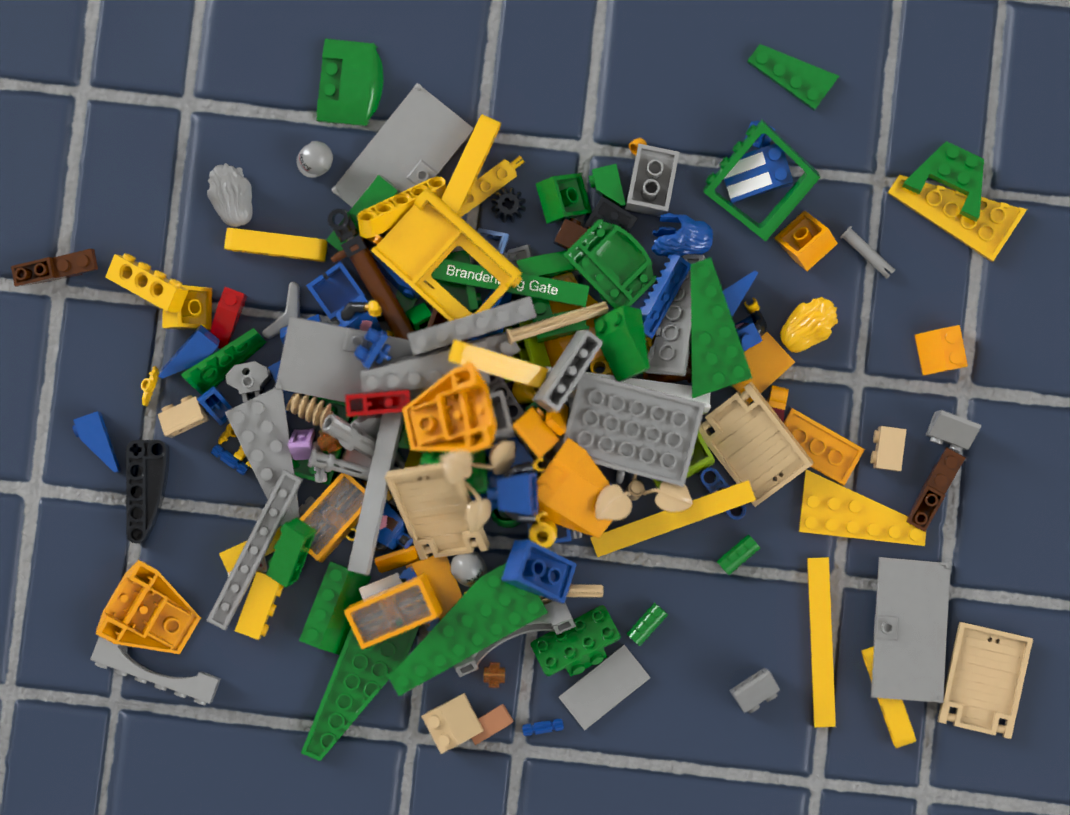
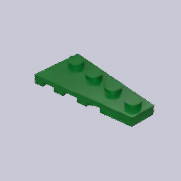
M759 44L747 61V63L812 110L817 108L839 77L836 74Z
M253 328L181 375L197 392L203 395L213 386L219 385L234 365L243 364L267 342Z

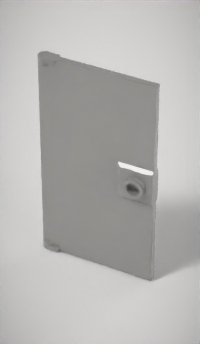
M416 83L411 92L331 191L353 207L378 175H382L400 190L399 193L430 178L437 177L473 132L474 128L420 84ZM391 229L383 233L387 235Z
M290 316L275 389L345 402V394L362 393L360 371L368 368L363 366L362 362L354 355V352L359 345L369 349L373 344L364 338L367 331ZM389 336L383 345L384 347L387 343L391 346L388 351L392 356L390 360L413 355L410 342L407 339ZM378 355L376 356V358H375L374 361L372 362V364H371V366L369 367V369L379 366V364L375 362V360L377 359Z
M879 557L871 697L943 703L951 563Z

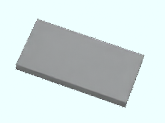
M623 645L562 693L559 699L581 727L586 730L651 677L628 648Z

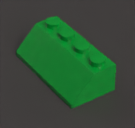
M330 561L299 641L340 655L351 629L344 610L349 605L362 600L358 588L368 585L371 576L349 571L348 567Z

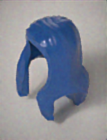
M672 213L660 215L659 219L661 222L681 223V228L678 231L674 227H659V230H653L654 236H661L654 241V245L651 247L657 256L668 257L673 254L684 256L687 254H703L709 251L713 242V230L706 222L695 221L687 215Z

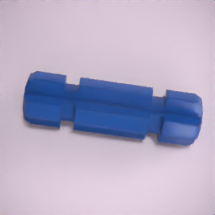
M218 444L212 448L211 454L217 458L220 457L221 461L231 468L237 469L236 471L241 475L246 474L249 469L246 463L240 462L233 454L227 450L224 451V448Z
M555 719L552 722L550 720L536 722L534 725H531V723L524 724L522 726L524 736H530L532 733L536 735L549 733L552 730L561 731L564 729L562 719Z

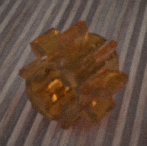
M323 429L319 431L321 436L317 438V443L320 449L331 453L342 448L338 439L324 432Z
M490 662V667H484V683H489V688H499V683H505V667H500V662Z

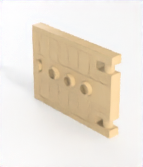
M750 382L744 387V392L740 393L738 391L705 417L706 420L703 423L701 421L699 432L707 446L737 484L749 480L756 498L751 503L756 507L812 466L814 462L758 389ZM750 397L754 401L751 405L747 402V399ZM710 427H713L715 430L713 434L708 430Z
M442 463L387 471L385 480L409 535L413 538V544L420 560L427 559L429 554L432 553L434 558L473 553L475 547H479L480 551H488L490 543L483 526L473 533H470L467 529L465 515L472 499L463 479L456 484L448 483L444 476Z
M959 622L944 688V700L940 706L937 722L946 724L947 721L953 722V726L996 735V732L1002 733V737L1011 739L1033 638ZM950 707L956 708L955 714L949 713ZM999 718L1006 719L1005 725L998 724Z

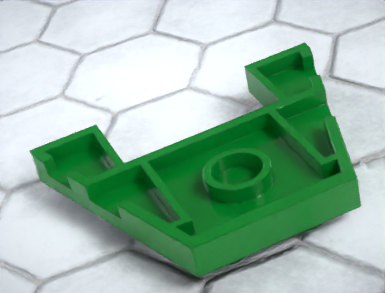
M946 141L905 180L902 187L920 194L928 177L967 195L959 214L977 222L980 216L984 159Z

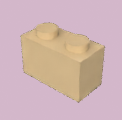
M880 426L878 430L874 431L873 443H876V449L871 453V463L874 464V469L901 471L906 429Z

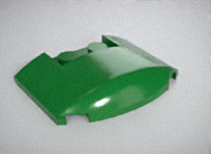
M325 39L316 121L367 126L369 124L368 120L378 109L383 90V66L374 43Z
M598 219L563 256L614 310L623 305L630 307L656 281L657 277L653 275L651 259L641 244L631 234L615 224L603 222L604 220Z

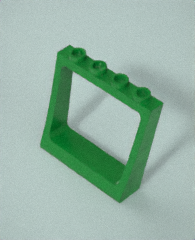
M761 120L757 126L753 124L747 130V138L743 142L738 141L732 149L734 153L731 157L728 158L726 156L720 162L719 167L721 169L716 174L711 173L705 181L707 185L703 189V193L766 242L820 179V175L764 120ZM764 133L805 172L761 223H757L717 193L715 188L758 137Z

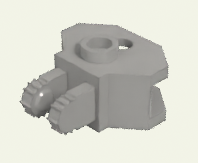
M255 361L234 365L225 375L227 384L239 390L243 403L249 401V395L255 394V397L261 395L263 387L272 378L270 370Z

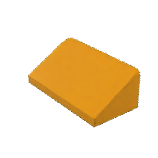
M413 545L407 549H400L376 557L374 561L379 572L383 573L419 561V556Z

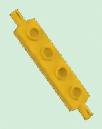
M519 155L512 162L504 159L476 179L459 216H464L517 177L515 169L525 163L522 157Z

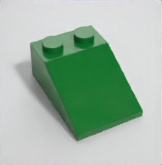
M623 305L594 319L596 337L603 341L600 348L616 381L623 382L650 369L641 309Z

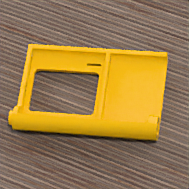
M426 188L417 197L411 209L371 250L448 321L475 314L468 311L431 276L434 270L456 247L463 248L500 282L498 289L475 313L491 309L511 286L515 288L522 281L520 277L522 272L429 188Z

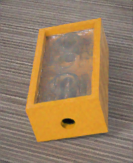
M341 473L300 518L301 521L317 530L308 553L321 563L352 531L349 528H354L358 524L366 488L353 476Z
M425 573L351 604L344 610L361 649L433 620L443 612Z

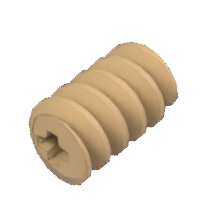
M294 393L287 404L286 410H291L292 414H298L300 418H305L307 422H312L315 426L320 425V429H322L326 417L334 414L331 411L332 404L329 403L324 407V400H321L318 404L316 403L318 397L314 396L310 400V395L302 396L300 393Z

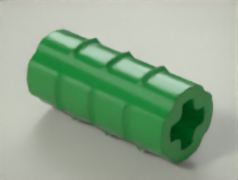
M748 534L724 554L717 563L730 575L761 548Z
M654 602L626 634L641 646L668 614Z

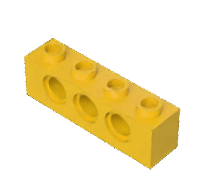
M124 253L123 256L114 254L105 278L167 312L180 313L189 291L182 287L180 281L167 279L165 273L151 270V266L144 262H136V257Z

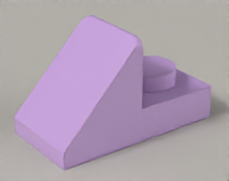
M315 428L293 430L288 442V448L294 460L309 459L312 443L315 439Z

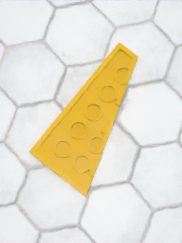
M902 175L897 177L887 194L991 262L994 261L1027 211L1025 208H1018L981 197L980 216L976 222L959 214L967 195L929 183H925L920 194H917L902 187L908 178Z
M807 469L805 470L798 532L925 546L926 531L924 532L907 523L908 516Z

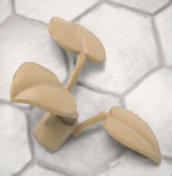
M504 440L494 446L490 454L491 464L489 465L472 463V456L466 450L454 451L440 457L446 481L450 484H456L463 479L467 489L476 498V501H472L468 505L465 515L466 526L470 533L476 532L487 522L491 515L492 506L488 499L484 498L481 500L478 493L465 479L471 476V467L493 468V472L496 475H502L508 471L516 455V444L513 440Z
M634 474L632 482L627 486L624 493L618 485H609L601 491L596 502L595 514L596 519H624L631 512V500L636 501L642 495L646 496L651 493H658L655 497V503L660 509L667 512L684 511L690 508L693 502L685 484L683 487L662 481L660 489L645 490L644 484L638 481L637 474Z

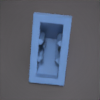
M478 228L477 232L503 255L509 240V234Z

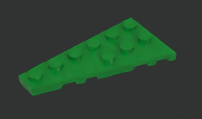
M711 257L691 264L692 398L753 378Z

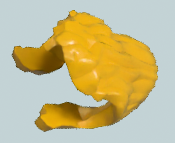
M823 297L812 299L810 303H800L790 314L780 331L782 343L789 351L798 353L827 340L832 333L831 328L838 323V319H836L838 316L836 313L837 307H834L831 300Z

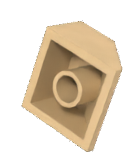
M189 395L180 400L181 404L176 406L170 404L161 409L162 412L158 414L166 437H175L209 421L204 407L197 400L199 397Z
M465 693L422 715L441 754L484 731Z

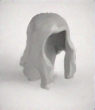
M225 163L224 165L215 166L210 171V178L208 179L210 188L207 190V196L222 221L228 226L238 227L249 223L252 218V186L248 179L244 178L242 168L238 167L236 169L234 166H229Z

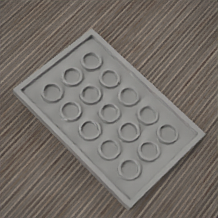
M583 373L576 389L563 444L569 437L583 447L598 465L684 487L705 404Z

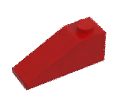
M224 287L210 330L220 340L218 345L220 349L231 342L247 299L246 294L228 287Z
M409 390L345 394L347 417L403 412L402 409L410 404Z

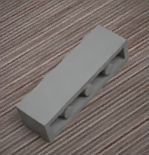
M577 330L532 400L547 412H559L603 344V341L588 330Z

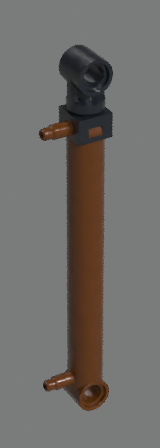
M345 209L331 211L328 215L329 225L333 228L341 243L347 240V242L341 245L343 249L330 258L331 261L335 263L346 257L351 259L373 300L381 306V314L393 335L397 338L409 340L407 334L415 332V329L368 249L369 246L360 234L354 237L359 231L352 221L350 213ZM338 213L342 214L345 218L342 225H338L335 222V216Z

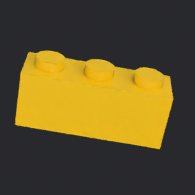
M257 571L235 632L257 640L261 639L262 636L265 637L269 629V625L266 624L269 616L273 617L277 607L274 604L276 596H281L284 586L267 576L266 573Z

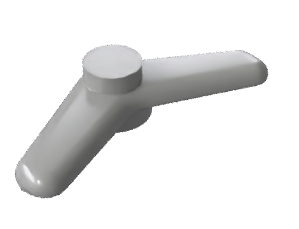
M295 282L289 284L284 314L262 332V335L267 339L280 334V329L288 326L290 316L301 318L299 284Z

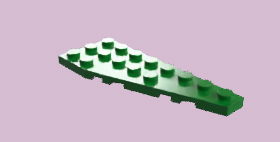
M507 563L480 577L388 677L398 696L405 694L547 614L548 611L539 595L502 581Z
M402 617L395 619L397 626L404 624ZM420 625L364 649H361L351 627L301 754L319 761L323 759L387 683L388 677L408 657Z

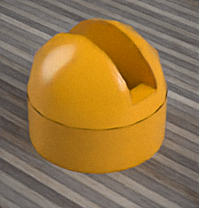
M636 138L629 143V149L635 156L638 144L647 145L646 141L642 138Z

